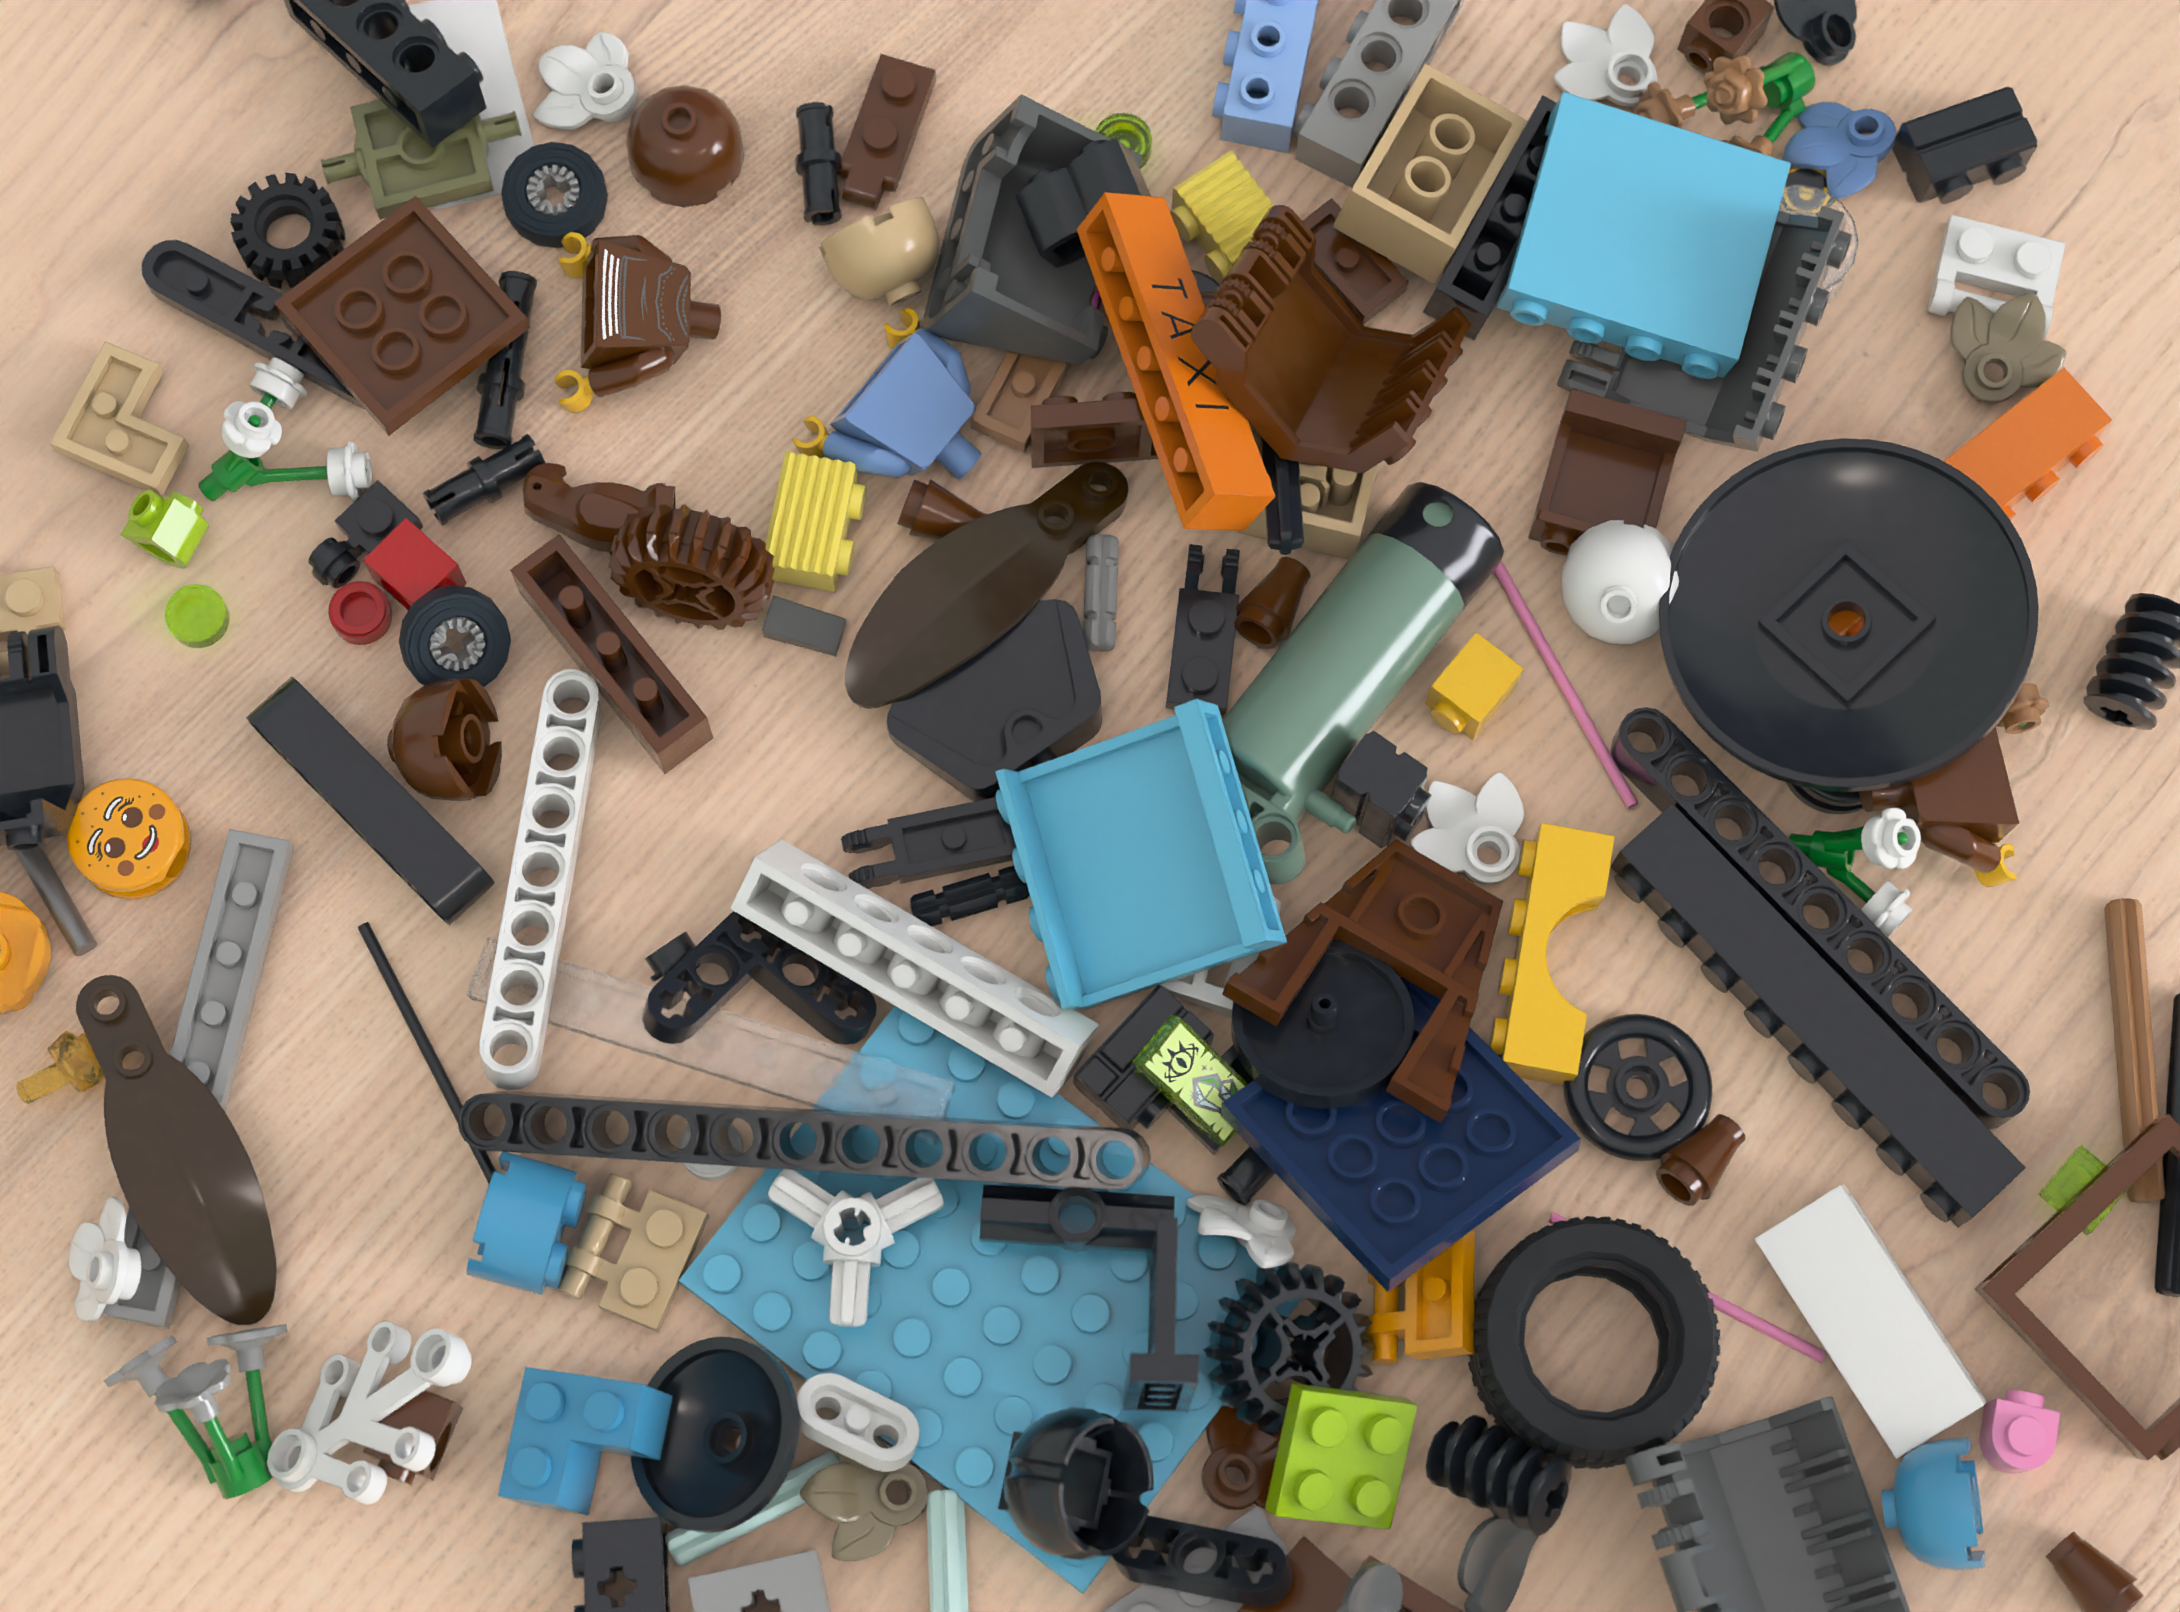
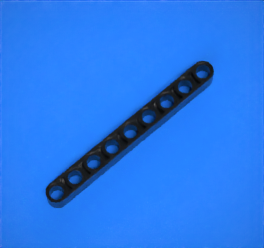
M1648 707L1638 708L1628 713L1613 737L1610 748L1611 756L1619 770L1662 813L1673 804L1988 1129L1998 1128L2022 1112L2029 1102L2030 1096L2029 1083L2022 1071L1666 715L1657 709ZM1633 732L1646 733L1655 742L1656 750L1650 753L1637 751L1630 744L1628 734ZM1675 775L1690 777L1697 784L1699 794L1691 797L1681 795L1673 787L1671 777ZM1719 818L1733 820L1741 829L1742 839L1734 841L1725 839L1716 830L1714 821ZM1768 861L1780 866L1785 874V883L1776 885L1763 879L1759 872V863ZM1813 905L1824 910L1829 919V928L1818 929L1808 924L1803 916V906ZM1857 949L1865 952L1872 960L1873 972L1864 974L1854 970L1848 962L1847 951ZM1900 993L1910 997L1916 1004L1917 1018L1908 1019L1899 1015L1893 1008L1892 994ZM1938 1038L1950 1039L1958 1045L1962 1054L1961 1064L1948 1063L1942 1059L1937 1050ZM1983 1083H1992L2002 1089L2007 1100L2006 1109H1995L1987 1104L1982 1094Z

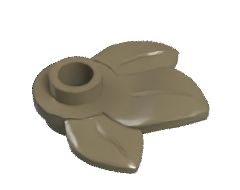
M2029 293L2014 297L2000 306L1995 314L1972 297H1966L1958 306L1951 326V343L1956 352L1965 361L1962 369V380L1966 390L1975 399L1985 403L2003 402L2009 399L2019 387H2039L2060 370L2066 356V351L2052 342L2042 341L2046 326V315L2038 296ZM1996 363L2001 366L2004 372L2003 380L1999 382L1988 380L1984 375L1985 364Z
M878 1436L874 1438L875 1443L879 1447L889 1448L883 1439ZM837 1452L840 1463L830 1465L814 1474L800 1489L799 1495L816 1512L832 1521L839 1522L832 1541L831 1553L833 1559L846 1562L859 1561L884 1551L889 1545L897 1526L908 1524L920 1516L927 1504L928 1486L923 1474L910 1463L895 1471L882 1472L871 1469ZM891 1481H899L907 1489V1499L902 1505L893 1504L887 1498L886 1489Z

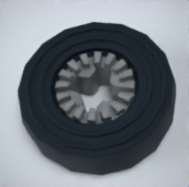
M549 142L532 146L514 159L505 172L501 197L506 217L520 236L538 246L560 248L564 247L561 241L567 233H580L586 238L595 231L604 218L608 193L602 170L588 153L572 144ZM556 185L560 192L567 191L563 194V205L556 204L557 207H554L550 200L544 201L547 198L545 189Z
M454 585L430 590L416 600L402 620L399 636V646L403 662L422 685L444 679L470 678L476 679L485 687L497 678L507 662L511 643L507 620L492 599L471 587ZM453 626L460 633L470 632V634L462 639L464 649L456 653L449 646L439 648L447 640L446 629H453Z

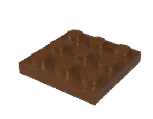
M416 196L274 302L279 314L388 436L530 328L528 319Z

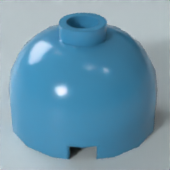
M1969 1438L1943 1439L1918 1446L1908 1452L1897 1466L1894 1489L1882 1490V1507L1886 1529L1898 1528L1905 1548L1916 1559L1935 1568L1964 1570L1985 1567V1550L1971 1551V1547L1978 1546L1977 1534H1983V1522L1975 1461H1961L1960 1456L1969 1453L1972 1447Z

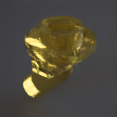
M65 1031L47 1048L55 1063L18 1081L16 1088L20 1098L25 1103L30 1104L69 1083L77 1091L85 1092L105 1080V1076L86 1034L82 1033L76 1037L73 1033Z

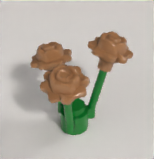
M1788 52L1767 66L1751 69L1750 59L1745 55H1741L1733 60L1721 56L1714 61V71L1707 72L1703 77L1707 91L1692 98L1689 95H1683L1674 99L1670 90L1667 88L1661 89L1660 85L1655 81L1648 84L1647 91L1639 94L1640 103L1637 104L1633 114L1681 129L1683 120L1694 116L1696 109L1706 105L1711 112H1719L1721 121L1727 125L1737 120L1753 123L1757 119V110L1764 107L1778 108L1781 110L1778 117L1763 135L1755 136L1750 143L1736 135L1730 141L1721 140L1770 156L1774 150L1773 142L1794 117L1805 111L1806 106L1802 97L1812 91L1816 79L1810 62L1797 52Z

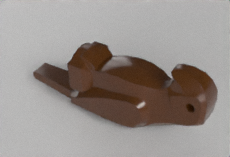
M555 463L537 465L529 471L524 479L525 513L529 517L599 552L610 553L614 536L618 534L619 527L624 524L627 514L638 513L640 507L656 509L659 504H667L676 509L675 486H666L664 483L648 486L645 491L613 482H596L571 487L563 479L567 474L565 466Z

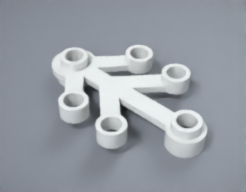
M383 1321L377 1324L368 1337L367 1353L362 1365L358 1361L342 1354L333 1355L325 1362L320 1373L319 1388L302 1428H292L283 1431L277 1436L270 1447L267 1458L270 1474L275 1477L277 1483L282 1488L292 1492L305 1491L317 1480L342 1488L346 1497L370 1505L375 1503L384 1493L387 1476L381 1467L367 1461L358 1460L349 1465L330 1456L350 1441L388 1454L395 1464L411 1471L417 1472L426 1468L435 1453V1441L431 1435L413 1427H405L398 1430L378 1422L432 1384L443 1387L463 1380L470 1370L472 1361L471 1353L467 1349L464 1340L439 1328L425 1332L413 1348L411 1368L378 1390L388 1364H398L408 1354L411 1347V1335L407 1329L390 1321ZM339 1397L347 1398L340 1417L330 1423Z

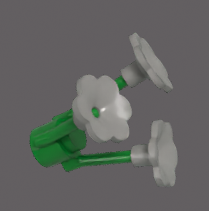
M286 1324L248 1329L207 1338L208 1346L220 1345L237 1352L239 1372H245L255 1438L252 1442H250L247 1432L227 1438L217 1419L220 1409L212 1394L225 1388L231 1381L229 1376L231 1366L226 1359L216 1360L210 1364L199 1362L185 1368L175 1378L169 1379L160 1367V1363L167 1350L177 1343L173 1335L159 1341L104 1380L108 1387L120 1382L138 1380L149 1398L155 1395L157 1398L155 1400L159 1412H167L202 1463L210 1484L217 1482L223 1499L234 1498L250 1492L272 1479L266 1463L272 1441L268 1431L260 1369L265 1368L262 1346L274 1337L286 1333ZM183 1409H190L196 1423L204 1424L213 1446L210 1448L207 1446Z

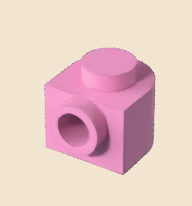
M2007 1390L2005 1400L1997 1398L1984 1405L1980 1431V1447L1985 1459L1995 1469L2008 1474L2023 1473L2043 1465L2050 1459L2055 1450L2061 1412L2044 1409V1396L2025 1391Z

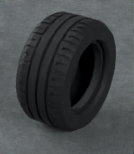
M1585 1216L1584 1219L1575 1217L1541 1228L1520 1241L1501 1259L1484 1282L1474 1302V1354L1467 1356L1470 1357L1468 1365L1470 1372H1472L1474 1387L1477 1386L1479 1390L1477 1393L1479 1399L1483 1401L1488 1415L1492 1414L1495 1418L1493 1422L1507 1430L1509 1438L1515 1435L1521 1436L1530 1445V1449L1535 1446L1548 1449L1551 1460L1557 1456L1567 1458L1574 1468L1600 1469L1601 1467L1610 1468L1626 1464L1624 1458L1665 1445L1693 1420L1694 1416L1702 1408L1703 1402L1709 1396V1388L1714 1384V1375L1719 1365L1717 1356L1720 1355V1345H1718L1720 1330L1716 1326L1719 1321L1717 1313L1714 1314L1713 1308L1715 1306L1713 1299H1709L1707 1294L1709 1292L1707 1286L1702 1284L1699 1272L1693 1270L1691 1267L1692 1263L1680 1255L1681 1252L1676 1246L1672 1248L1668 1245V1240L1663 1237H1657L1656 1233L1650 1229L1646 1231L1641 1229V1225L1635 1223L1629 1224L1619 1218L1614 1221L1610 1217L1595 1218V1216ZM1577 1275L1606 1278L1630 1291L1648 1311L1659 1340L1657 1370L1645 1395L1633 1405L1611 1412L1579 1410L1554 1397L1533 1373L1524 1346L1526 1315L1537 1294L1550 1283Z

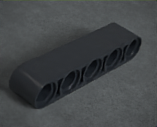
M291 676L246 717L248 722L269 745L449 926L495 884L484 868L294 677Z

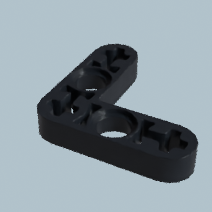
M733 911L652 988L643 1009L642 1021L645 1030L654 1039L668 1044L683 1043L706 1024L751 979H754L824 1037L834 1043L849 1045L865 1038L876 1016L877 1004L874 996L868 989ZM753 931L760 933L762 936L761 940L754 938L749 942L744 941L740 937L742 933L749 935ZM777 948H780V951H779L778 954L776 955V957H775V959H774V962H773V963L768 962V961H767L768 955H770L771 957H773V955L775 954L776 949H777ZM703 963L717 964L727 972L729 980L720 985L708 984L697 975L696 967ZM788 964H801L813 973L815 982L805 986L795 985L784 976L782 968ZM827 986L831 989L829 995L824 993L821 1001H817L823 987ZM685 992L691 997L686 1004L682 1016L674 1014L667 1018L661 1013L663 1007L668 1010L674 1008L683 999ZM848 1006L857 1012L856 1016L849 1015L845 1019L836 1015L837 1009L843 1011Z

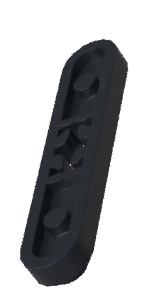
M165 240L154 245L145 254L142 262V276L152 294L158 299L269 359L274 357L290 364L304 375V378L364 409L283 317L282 320L286 328L298 337L296 341H293L290 335L273 330L268 337L265 336L266 332L262 324L251 313L274 321L279 316L274 302L282 297L283 294L186 242Z

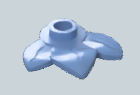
M1834 102L1812 104L1797 116L1803 129L1790 138L1785 147L1782 160L1790 162V167L1826 169V184L1830 198L1832 200L1846 198L1864 189L1875 179L1877 163L1887 156L1895 144L1896 128L1892 119L1878 110L1862 109L1853 111L1844 105ZM1869 132V133H1873V134H1871V135H1861L1860 133Z

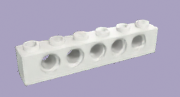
M780 839L755 856L730 908L1051 1098L1073 1075L1099 1026L1098 1023L1075 1010L1062 1009L1060 1001H1057L1050 995L783 839Z

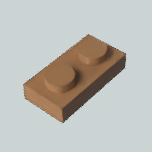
M1007 351L971 418V429L1025 453L1030 444L1031 405H1042L1045 399L1055 396L1071 364Z

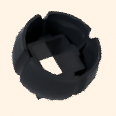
M1071 1407L1046 1414L1030 1425L1024 1432H1013L998 1509L1009 1512L1017 1528L1032 1545L1049 1554L1059 1555L1063 1558L1087 1560L1097 1556L1117 1553L1134 1540L1149 1513V1509L1140 1502V1497L1143 1493L1154 1489V1477L1149 1450L1142 1436L1132 1425L1127 1422H1120L1107 1413H1099L1094 1409Z

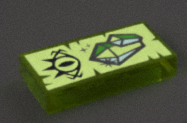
M1171 1015L1131 1063L1214 1143L1224 1146L1236 1131L1221 1116L1222 1102L1244 1088L1248 1083L1180 1017Z

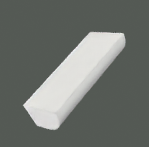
M1846 1184L1839 1185L1755 1238L1756 1243L1896 1459L1986 1404L1987 1399Z

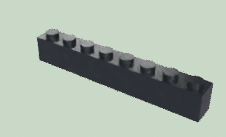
M1673 804L1619 851L1610 867L1617 873L1614 879L1623 893L1636 903L1644 901L1660 918L1657 924L1662 933L1677 947L1683 948L1686 945L1703 963L1700 968L1706 979L1723 993L1730 991L1746 1007L1744 1015L1751 1026L1766 1038L1774 1036L1790 1053L1787 1059L1796 1073L1811 1084L1817 1081L1834 1099L1831 1105L1836 1114L1851 1128L1858 1130L1861 1127L1879 1145L1876 1147V1153L1881 1161L1897 1175L1903 1176L1906 1174L1923 1191L1920 1194V1198L1934 1216L1943 1222L1951 1220L1959 1228L1974 1218L2026 1168Z

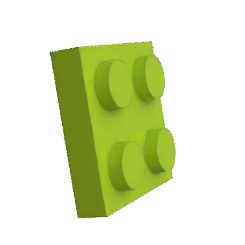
M1292 1383L1265 1509L1276 1517L1391 1530L1418 1405L1403 1397Z

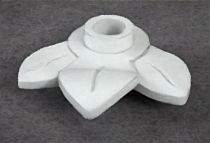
M1627 4L1621 6L1615 13L1607 31L1582 23L1564 22L1561 30V50L1569 64L1555 74L1554 81L1564 92L1588 100L1597 101L1607 98L1620 106H1637L1640 103L1639 94L1647 91L1649 83L1657 82V71L1649 58L1654 45V35L1650 26L1635 9ZM1627 75L1632 77L1637 84L1633 86L1625 85L1618 81L1617 78Z
M600 31L592 37L586 49L574 45H560L544 53L539 59V71L545 83L552 91L535 110L534 117L536 120L551 128L574 130L594 117L606 122H617L626 118L636 106L638 88L633 75L627 70L629 53L623 42L612 34Z
M1498 772L1486 782L1476 797L1471 792L1457 786L1433 781L1428 791L1432 796L1426 805L1428 821L1432 828L1416 835L1411 840L1412 848L1452 872H1464L1470 879L1481 884L1493 885L1508 879L1514 873L1519 862L1520 849L1514 835L1524 818L1523 804L1512 782L1503 773ZM1482 847H1491L1497 851L1499 861L1491 865L1485 864L1479 860L1477 851Z
M1199 1195L1187 1200L1186 1205L1200 1213L1198 1221L1199 1234L1235 1237L1247 1249L1253 1261L1261 1268L1281 1266L1290 1262L1293 1258L1294 1249L1290 1243L1295 1236L1296 1227L1288 1219V1212L1278 1204L1267 1200H1255L1253 1204L1244 1206L1229 1199L1212 1195Z
M109 1197L107 1199L99 1224L82 1223L71 1241L69 1267L73 1276L80 1280V1287L74 1307L76 1316L83 1321L93 1322L98 1320L106 1304L112 1305L118 1299H131L139 1284L141 1274L140 1253L137 1249L127 1248L124 1243L126 1213L123 1204L117 1197Z

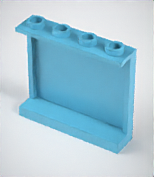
M1563 92L1549 117L1545 135L1548 136L1507 285L1498 299L1496 308L1509 311L1513 319L1527 325L1540 326L1548 323L1567 329V333L1572 338L1582 342L1600 343L1605 341L1625 347L1624 350L1628 355L1640 360L1656 361L1660 358L1680 364L1684 372L1694 377L1712 379L1718 376L1723 378L1738 362L1791 163Z
M1195 699L1175 706L1176 715L1100 743L1019 772L1008 769L995 771L1000 787L996 792L997 806L1004 821L1011 826L1017 847L1012 852L1014 867L1020 879L1027 883L1033 904L1029 909L1030 924L1037 939L1043 942L1049 966L1046 967L1045 971L1047 985L1052 996L1057 1001H1060L1062 1009L1087 1010L1156 987L1158 984L1162 985L1287 943L1218 705Z

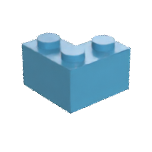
M525 1367L498 1496L532 1507L589 1515L601 1452L660 1460L673 1396L640 1383Z

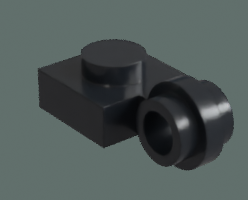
M377 480L335 520L339 530L349 539L338 542L333 537L328 538L320 543L311 553L308 563L313 567L312 575L322 585L331 584L334 588H340L347 584L358 572L360 562L357 558L363 552L368 556L405 518L419 530L423 528L420 519Z

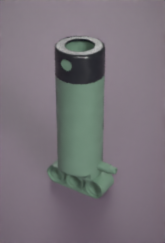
M1418 482L1408 485L1222 720L1260 851L1264 845L1273 840H1284L1290 843L1288 849L1282 854L1268 856L1261 853L1270 884H1285L1293 881L1301 874L1305 866L1306 854L1297 823L1306 812L1328 826L1336 827L1343 833H1349L1354 828L1356 817L1347 812L1343 805L1322 791L1502 560L1504 549L1499 536L1491 525L1466 502L1436 485Z

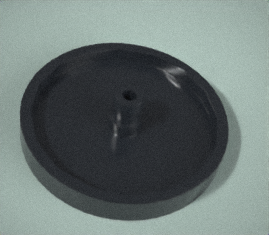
M1333 940L1277 1026L1233 1001L1231 1035L1236 1054L1242 1066L1261 1087L1285 1101L1305 1107H1346L1375 1096L1389 1085L1392 1077L1411 1049L1415 1023L1414 1008L1404 982L1388 963L1342 941Z

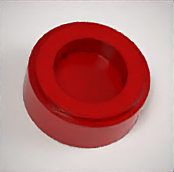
M355 581L342 586L334 593L329 603L328 615L332 626L343 640L352 644L366 645L379 640L386 634L392 622V608L386 595L379 587L369 582Z

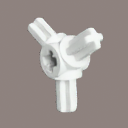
M784 1169L777 1175L768 1192V1197L771 1201L814 1228L811 1239L824 1246L823 1263L832 1265L829 1321L831 1324L842 1327L864 1326L867 1322L870 1270L872 1267L880 1266L881 1250L895 1243L892 1233L940 1210L944 1206L943 1197L932 1178H917L875 1200L871 1192L855 1198L841 1190L834 1196L797 1171ZM851 1218H856L859 1226H861L864 1220L870 1224L863 1230L865 1241L855 1246H852L849 1237L846 1238L844 1244L837 1239L845 1233L843 1222Z

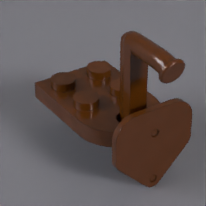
M1217 292L1200 293L1205 308L1212 299L1216 300L1215 295ZM1115 392L1104 396L1102 401L1078 402L1076 398L1071 396H1056L1045 399L1042 405H1031L1030 452L1032 468L1083 465L1089 462L1111 463L1158 459L1135 393Z

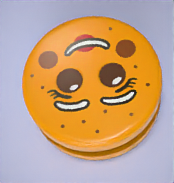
M132 778L111 780L89 791L78 802L77 811L66 835L71 860L83 876L103 893L127 900L150 897L170 886L185 868L191 850L189 825L178 806L159 787L147 781Z

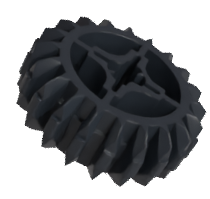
M1287 1262L1279 1266L1277 1272L1274 1268H1256V1284L1245 1278L1235 1281L1240 1297L1238 1301L1228 1297L1218 1300L1222 1310L1228 1313L1225 1321L1213 1320L1207 1323L1210 1331L1220 1335L1219 1344H1212L1204 1349L1207 1357L1221 1362L1220 1365L1207 1375L1212 1383L1220 1386L1226 1385L1219 1396L1220 1401L1223 1405L1230 1408L1237 1407L1235 1416H1237L1239 1421L1248 1425L1257 1422L1258 1430L1269 1435L1277 1434L1279 1429L1282 1431L1289 1397L1284 1399L1270 1398L1264 1392V1389L1272 1382L1281 1384L1284 1380L1290 1378L1303 1385L1360 1392L1353 1385L1356 1377L1365 1378L1373 1375L1370 1367L1361 1364L1362 1354H1368L1377 1349L1373 1341L1360 1338V1334L1373 1323L1367 1315L1355 1313L1362 1299L1356 1293L1343 1292L1345 1282L1342 1278L1332 1274L1324 1277L1322 1268L1315 1265L1306 1264L1300 1270L1297 1263ZM1298 1298L1307 1299L1316 1308L1310 1315L1304 1316L1300 1314L1292 1321L1289 1317L1279 1315L1275 1309L1284 1302ZM1257 1332L1258 1343L1252 1354L1253 1340ZM1288 1337L1294 1338L1290 1344H1288L1290 1341ZM1328 1345L1326 1359L1323 1364V1354ZM1290 1354H1292L1291 1359L1293 1360V1362L1286 1360L1290 1356Z

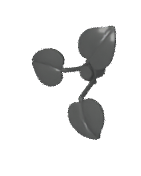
M1493 1516L1477 1526L1465 1545L1458 1567V1584L1464 1592L1469 1594L1464 1603L1466 1612H1506L1521 1583L1531 1549L1539 1536L1536 1537L1531 1530L1516 1527L1510 1519H1503L1497 1516ZM1382 1562L1367 1564L1355 1574L1348 1584L1342 1597V1607L1337 1612H1399L1403 1599V1584L1400 1574L1394 1567Z

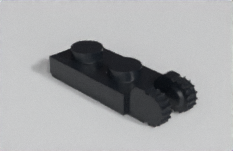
M1189 544L1184 588L1179 589L1166 708L1174 709L1175 706L1199 699L1218 705L1220 715H1226L1236 630L1234 621L1238 613L1236 606L1239 604V595L1235 594L1240 550L1226 549V555L1222 558L1221 576L1223 577L1220 593L1198 590L1199 575L1203 573L1205 555L1202 552L1203 546Z
M996 797L887 819L888 824L857 830L845 834L841 838L843 851L849 854L881 849L892 843L895 855L894 861L862 866L848 874L849 879L869 889L889 885L899 879L901 884L1013 861L1012 852L1014 848H1017L1011 826L1004 821L999 812Z

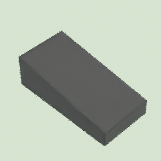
M773 595L762 631L765 638L836 657L847 621L845 618Z

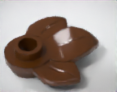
M1222 1405L1206 1429V1436L1212 1454L1208 1457L1202 1469L1201 1479L1203 1488L1208 1497L1222 1508L1241 1510L1255 1504L1265 1509L1282 1431L1279 1429L1277 1434L1275 1433L1274 1435L1258 1430L1257 1422L1248 1425L1237 1419V1416H1235L1237 1407L1230 1408ZM1236 1467L1240 1469L1245 1476V1483L1234 1484L1230 1482L1226 1477L1225 1468Z

